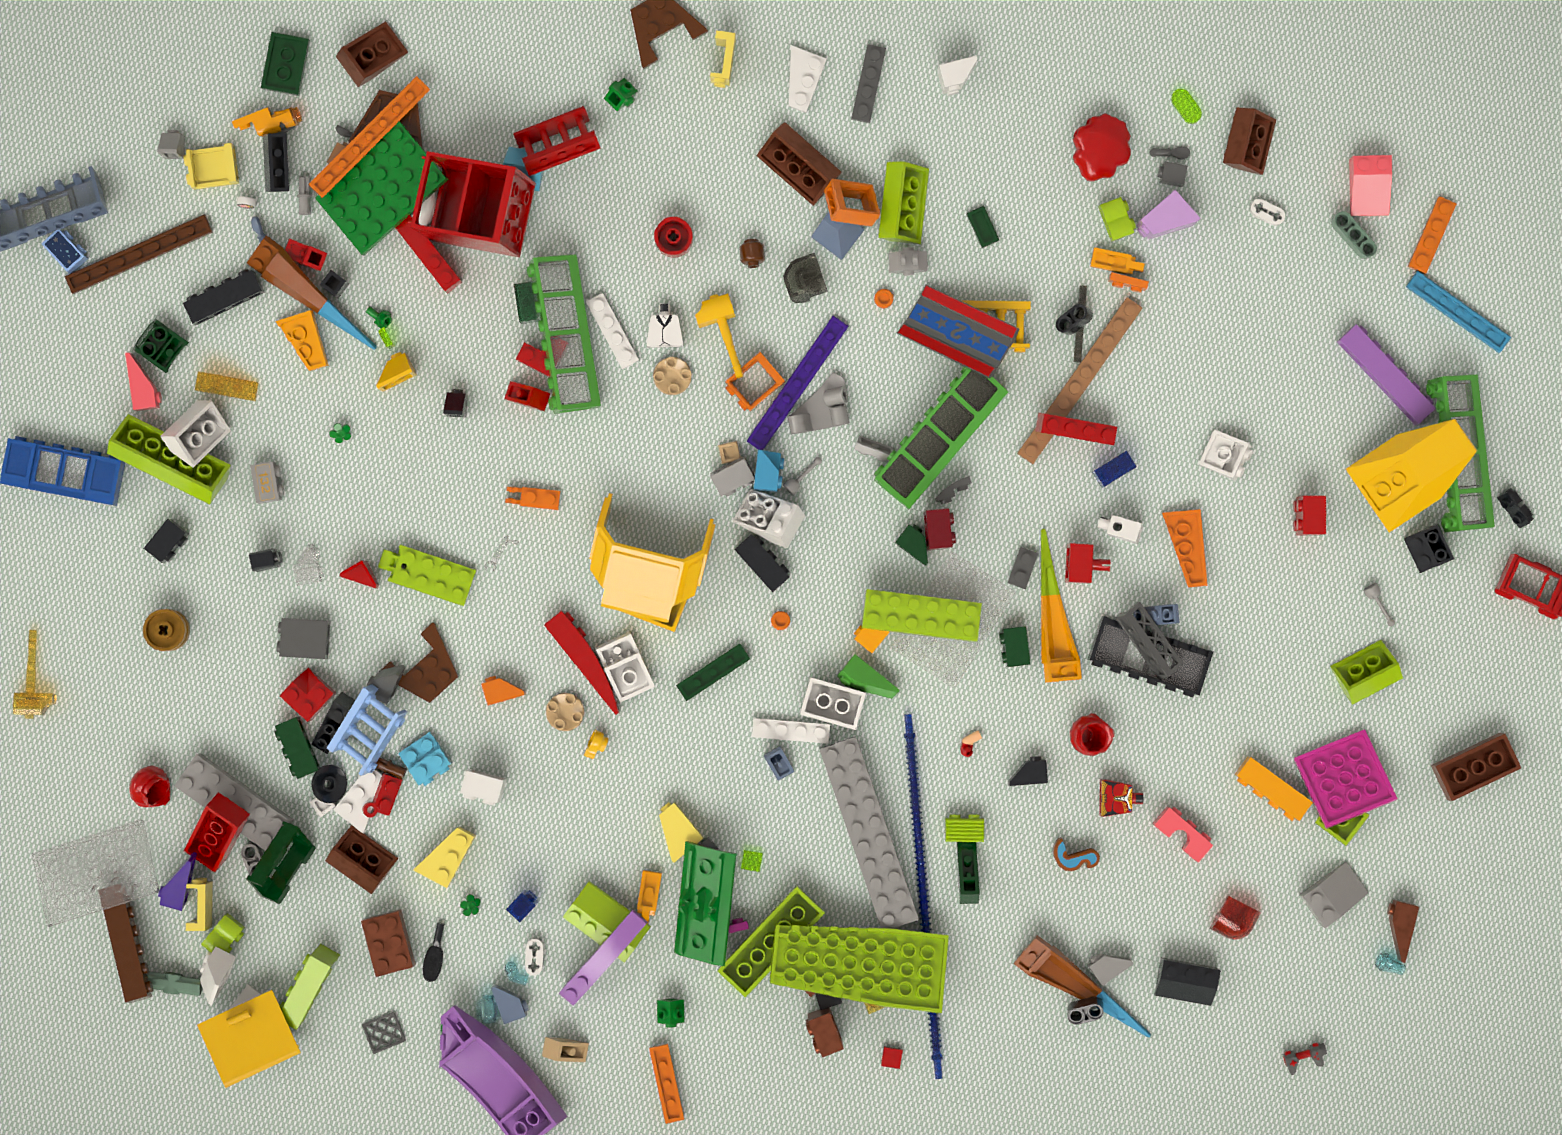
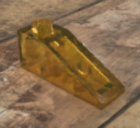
M198 371L195 391L256 401L259 383Z

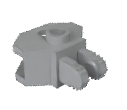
M913 247L902 248V251L888 253L889 273H903V275L909 276L915 275L914 273L928 271L927 251L914 250Z

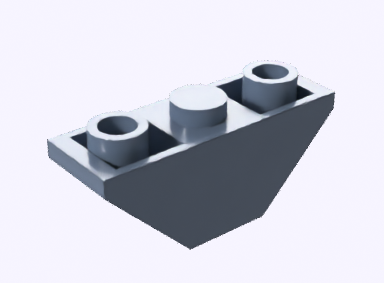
M1178 604L1144 607L1156 625L1180 623ZM1137 609L1133 614L1137 621H1141V613Z

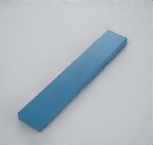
M1416 271L1406 285L1407 289L1497 353H1501L1511 339L1505 332L1419 271Z

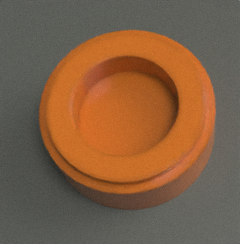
M881 289L876 292L874 302L879 308H888L893 303V294L887 289Z
M783 611L774 613L771 618L772 626L777 630L786 629L790 624L789 615Z

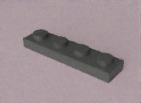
M867 44L851 120L870 124L886 51L884 47Z

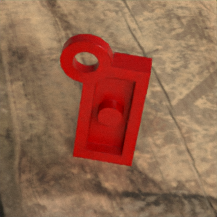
M383 773L373 801L367 802L363 806V814L367 817H374L377 813L389 816L402 780ZM372 806L373 811L371 813H368V807Z

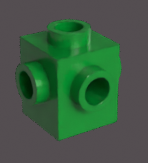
M623 78L619 82L614 81L609 86V91L604 99L616 111H619L624 106L629 107L635 101L634 96L638 90Z
M668 998L657 1000V1023L665 1024L667 1028L677 1027V1024L685 1023L684 999Z

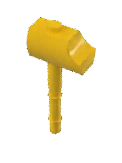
M728 293L721 296L715 294L710 296V299L702 301L701 309L695 314L699 328L718 323L733 366L732 369H734L736 378H741L744 375L727 323V319L736 317Z

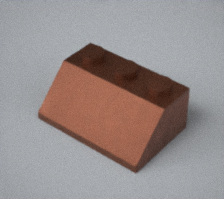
M1236 107L1223 163L1235 169L1263 175L1276 119L1255 108Z
M351 825L332 848L325 862L367 892L373 894L398 858Z

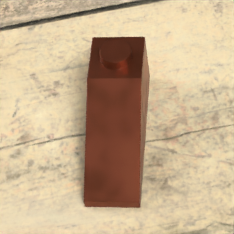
M1393 900L1388 906L1387 914H1389V923L1397 959L1406 963L1419 906Z

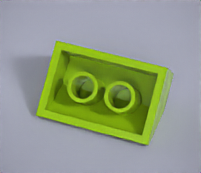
M1382 640L1330 666L1343 693L1352 705L1403 679L1399 663Z

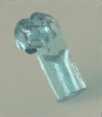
M508 962L505 965L508 979L526 986L529 976L519 974L515 962Z

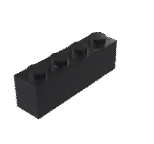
M249 269L243 270L234 279L231 277L226 278L217 287L210 286L204 289V293L198 296L193 294L187 297V301L183 302V305L192 324L199 325L265 293L256 273L253 270L249 271Z

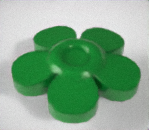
M336 423L333 426L334 430L329 431V436L335 438L336 443H342L343 439L349 440L351 438V433H349L351 428L348 424L342 427L340 423Z
M472 894L467 895L466 901L462 900L460 903V907L464 909L463 915H476L479 912L476 906L480 905V899L474 898Z

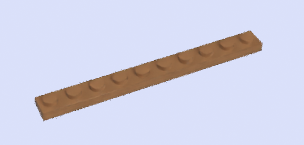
M1128 297L1124 300L1045 414L1067 417L1142 310L1141 306ZM1034 429L1017 454L1033 465L1053 435L1036 432Z

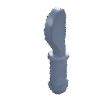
M253 216L251 227L258 234L257 239L261 243L266 234L262 230L259 218Z

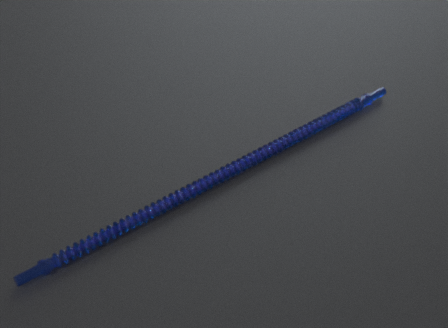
M904 714L906 731L904 738L907 743L905 745V748H907L905 753L908 754L906 756V759H908L906 764L909 765L907 768L909 773L907 775L910 776L908 779L910 784L908 786L911 788L909 790L911 792L909 798L912 799L909 803H912L910 807L912 812L910 814L913 815L911 818L913 823L911 825L914 826L912 829L914 834L912 836L915 837L913 840L915 845L913 847L916 848L914 859H917L915 870L918 871L916 873V876H918L916 881L919 882L916 886L919 887V890H917L919 895L917 897L920 898V901H918L920 906L918 908L921 909L919 920H922V923H920L922 929L920 931L930 933L932 930L930 925L932 923L929 922L931 919L929 914L931 912L928 911V908H930L928 906L930 901L927 900L929 889H926V886H928L926 880L928 878L925 877L927 875V872H925L927 867L924 866L926 864V861H924L926 856L923 855L925 853V850H923L925 845L922 843L924 841L922 839L924 834L922 833L923 828H921V825H923L921 819L923 817H920V814H922L920 808L922 806L919 805L921 802L919 797L921 795L918 794L920 791L918 786L920 784L917 783L919 780L917 775L919 773L916 772L918 761L915 760L917 758L915 756L917 750L914 749L916 747L914 744L916 735L913 733L912 714ZM928 1012L927 1014L930 1015L928 1018L930 1023L928 1025L931 1026L929 1037H932L930 1048L933 1049L931 1060L934 1061L935 1079H943L941 1065L943 1055L940 1051L942 1045L939 1044L942 1041L939 1039L941 1036L939 1031L941 1029L938 1028V1025H940L938 1020L940 1018L937 1017L939 1013Z

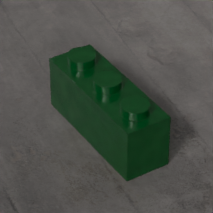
M300 717L292 718L275 726V736L283 744L282 753L285 759L290 761L291 766H289L292 776L300 779L316 772L320 765Z

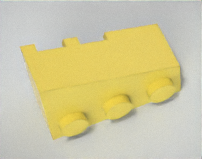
M459 826L413 871L448 888L476 835Z

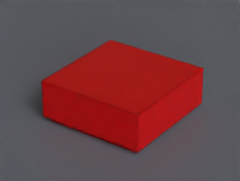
M884 1046L881 1066L900 1069L903 1049Z

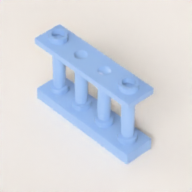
M373 684L363 687L327 746V749L332 753L344 750L362 764L363 767L358 773L361 776L372 773L376 769V762L397 728L401 727L405 722L404 717L407 714L406 710L394 713L377 700L375 693L378 688ZM371 704L391 720L387 728H384L367 714L366 708L368 705ZM362 719L382 735L377 744L357 729L356 725L359 720ZM350 735L355 736L372 750L368 759L348 744L347 739Z

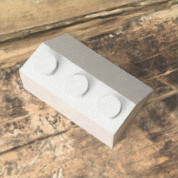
M197 400L161 435V438L173 454L191 467H194L231 430L212 401Z

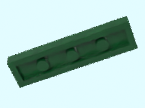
M738 644L676 686L684 699L688 701L749 661L750 657L742 645Z

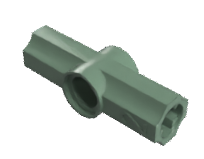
M149 971L147 973L148 980L152 982L154 990H162L164 993L176 995L180 993L194 996L201 995L203 988L200 978L185 977L182 974L173 972L160 973Z

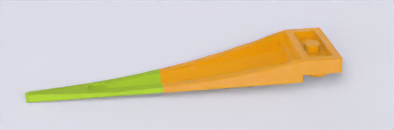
M1041 529V663L1044 664L1045 683L1082 679L1080 658L1061 600L1046 530Z

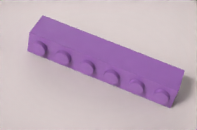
M1357 324L1354 325L1337 343L1414 425L1420 424L1436 409L1433 406L1434 402L1430 397L1424 396L1420 392L1421 388L1414 381L1411 383L1407 378V373L1401 367L1397 368L1395 366V361L1389 354H1384L1380 350V344L1367 336L1368 332L1364 327Z

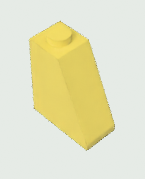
M668 802L660 809L662 813H660L659 817L671 860L675 863L684 855L685 841L697 844L704 837L675 802L673 804Z

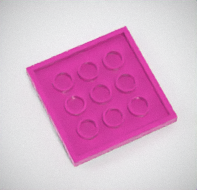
M1365 729L1293 759L1325 829L1398 799Z

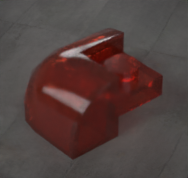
M1227 895L1209 929L1229 939H1242L1253 930L1261 912Z

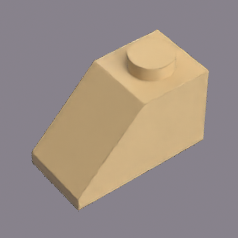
M545 1037L542 1056L554 1061L586 1062L589 1043L564 1038Z

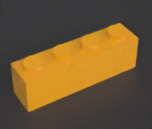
M1247 756L1234 774L1238 777L1236 781L1245 787L1247 785L1254 789L1252 792L1261 799L1263 796L1267 798L1270 806L1276 810L1280 808L1285 811L1283 815L1291 821L1294 819L1300 821L1313 803L1252 757Z

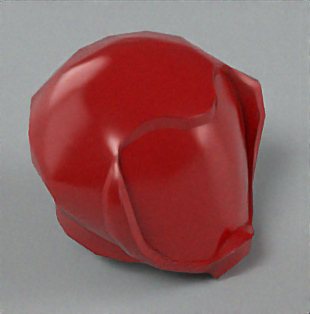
M1095 713L1078 718L1070 730V742L1074 749L1083 755L1092 757L1106 752L1113 741V737H1115L1114 729Z
M153 765L143 767L131 778L129 784L130 796L138 806L145 808L165 806L170 801V781L162 768Z

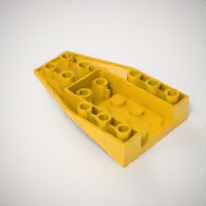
M1452 419L1399 433L1346 468V471L1390 533L1441 499L1476 454L1477 449L1457 420Z

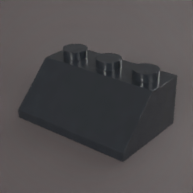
M1161 957L1154 996L1211 1006L1218 989L1221 970L1216 967Z

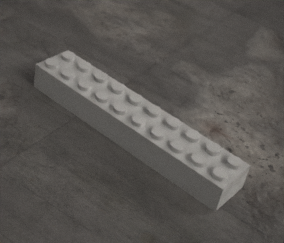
M856 736L819 748L880 927L893 929L919 920Z

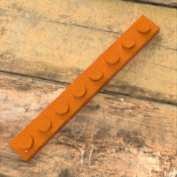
M416 76L308 185L323 198L430 89Z

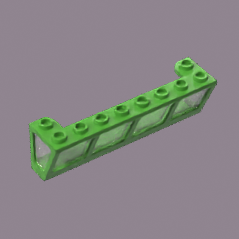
M577 255L535 257L527 266L528 278H532V281H534L532 282L533 294H537L535 309L536 313H540L541 320L538 321L539 331L543 332L544 337L541 340L542 350L546 351L547 358L544 359L545 369L549 370L550 374L547 382L549 389H552L553 392L550 399H548L549 409L553 410L554 414L599 408L601 401Z
M1478 374L1443 376L1427 380V394L1433 399L1437 398L1438 423L1456 419L1477 449L1476 454L1447 490L1448 497L1446 503L1450 513H1445L1441 518V526L1444 529V533L1493 528L1495 523Z

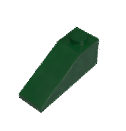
M957 842L959 903L978 904L980 891L976 842Z

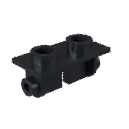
M1510 488L1504 494L1497 497L1501 506L1508 512L1512 521L1519 529L1530 524L1534 519L1532 517L1533 514L1525 504L1519 507L1518 504L1522 502V499L1516 490Z

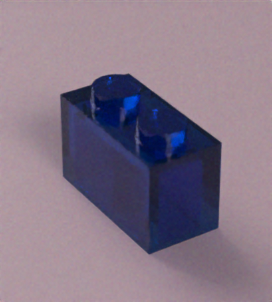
M1125 451L1092 471L1101 488L1137 466L1129 453Z
M524 889L506 910L517 921L521 922L539 903L536 900L538 897L531 890L527 892Z

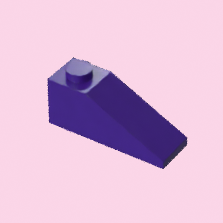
M193 852L168 879L165 886L160 887L158 897H161L159 905L179 911L183 910L188 901L190 888H186V884L192 881L197 853Z

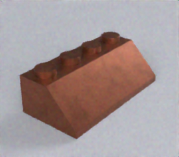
M786 122L781 124L771 134L756 155L813 206L825 194L824 189L832 178L837 179L842 173Z

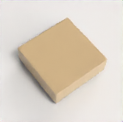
M737 441L718 445L722 464L730 463L740 458Z

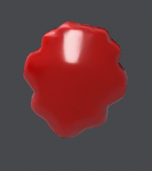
M1104 113L1100 116L1089 118L1086 125L1079 127L1075 131L1072 138L1076 147L1073 160L1079 167L1081 175L1087 181L1094 182L1102 178H1111L1114 176L1117 167L1123 166L1128 162L1131 155V149L1128 144L1131 135L1124 121Z

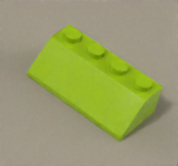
M904 161L887 162L878 238L893 242L921 244L929 168Z
M589 881L563 915V918L601 945L631 911ZM646 924L617 958L625 963L651 926Z

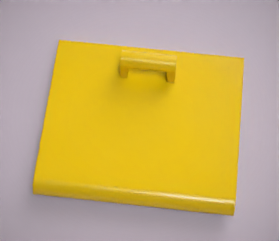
M273 990L197 1024L225 1088L301 1053Z

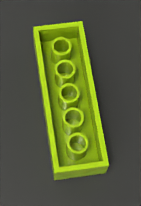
M127 414L109 439L107 454L210 505L227 481L231 465L207 454L194 467H191L168 449L161 438L164 431Z
M866 589L861 628L977 642L982 603Z
M796 885L725 960V966H719L717 971L746 997L771 971L775 926H813L825 914V911Z

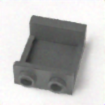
M282 618L281 622L278 623V633H281L276 647L279 657L328 659L331 621Z

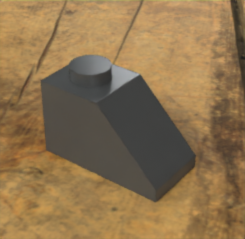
M400 665L379 670L376 676L372 675L367 686L373 684L378 688L375 693L377 700L386 705L395 694L406 666Z

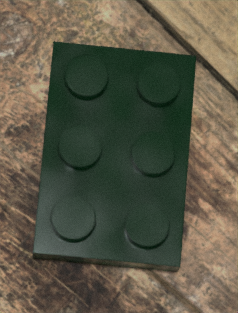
M271 32L260 88L299 96L310 40Z

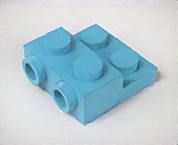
M431 732L398 753L418 785H428L434 781V775L437 773L440 775L444 774L450 769L448 766L452 764Z

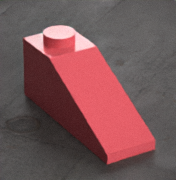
M129 352L125 353L133 410L143 411L160 408L159 403H162L161 393L157 391V388L135 356Z

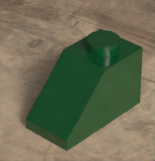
M915 524L913 526L908 525L895 544L926 566L928 564L925 537L921 534L923 530Z

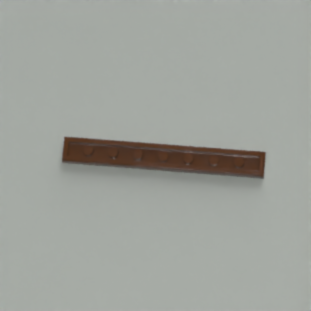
M204 214L64 277L71 293L74 295L213 233Z

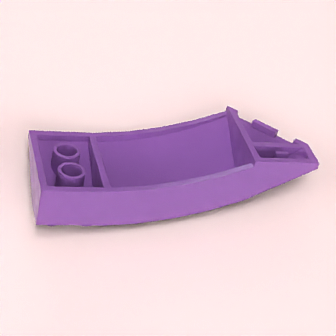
M456 1005L441 1016V1024H443L442 1034L440 1035L442 1060L439 1062V1068L442 1067L474 1096L495 1120L505 1135H545L568 1117L534 1071L489 1028Z

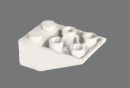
M750 489L733 522L774 544L788 548L805 515L796 504Z

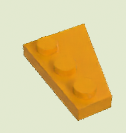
M312 310L275 321L309 371L329 366Z

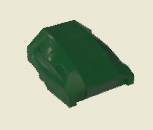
M155 318L139 337L133 350L167 373L174 360L189 342Z

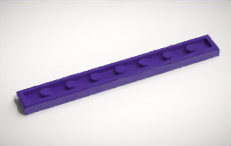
M832 316L746 442L758 450L765 449L849 327L848 325Z

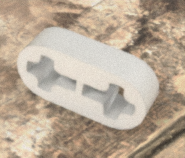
M1257 199L1250 205V213L1268 224L1277 226L1285 220V212L1265 200ZM1262 204L1261 208L1266 210V213L1263 211L1257 213L1254 205ZM1270 212L1272 214H1275L1276 212H1278V216L1281 219L1273 221L1274 217L1272 215H1269L1268 213Z
M532 938L526 945L525 969L528 974L534 976L538 975L543 969L544 944L538 938ZM534 942H537V945L540 946V949L536 951V955H533V949L530 948V945H533ZM533 958H536V965H539L535 972L532 971V968H529V965L533 963Z

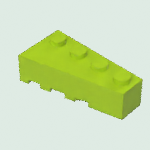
M321 943L311 955H306L302 963L305 965L303 970L299 969L294 978L296 981L295 985H291L286 993L288 997L286 1002L282 1001L280 1004L288 1026L295 1030L303 1023L314 1003L313 999H316L323 987L321 984L330 975L331 967L340 957L339 953Z

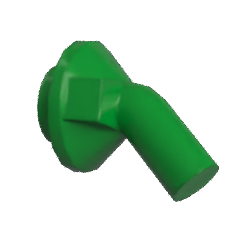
M369 306L365 311L375 319L374 324L380 329L387 328L392 321L391 313L387 310H382L378 313Z

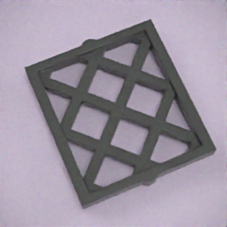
M395 1012L362 1024L373 1054L406 1041ZM386 1017H389L387 1022L381 1020ZM392 1017L396 1021V1026L390 1024ZM377 1021L375 1027L369 1025ZM379 1022L386 1025L383 1031L377 1029ZM388 1026L395 1028L392 1035L386 1032ZM367 1027L373 1030L371 1036L367 1033ZM397 1030L400 1031L401 1038L394 1036ZM375 1031L382 1033L380 1040L373 1037ZM384 1035L391 1037L389 1043L382 1041ZM393 1038L398 1040V1042L391 1044ZM372 1040L378 1042L376 1049L371 1043ZM380 1044L386 1045V1047L379 1049Z

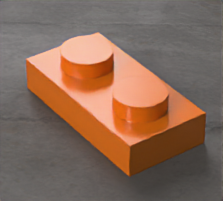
M1113 272L1110 273L1108 282H1111L1114 287H1131L1130 290L1137 293L1145 291L1149 281Z

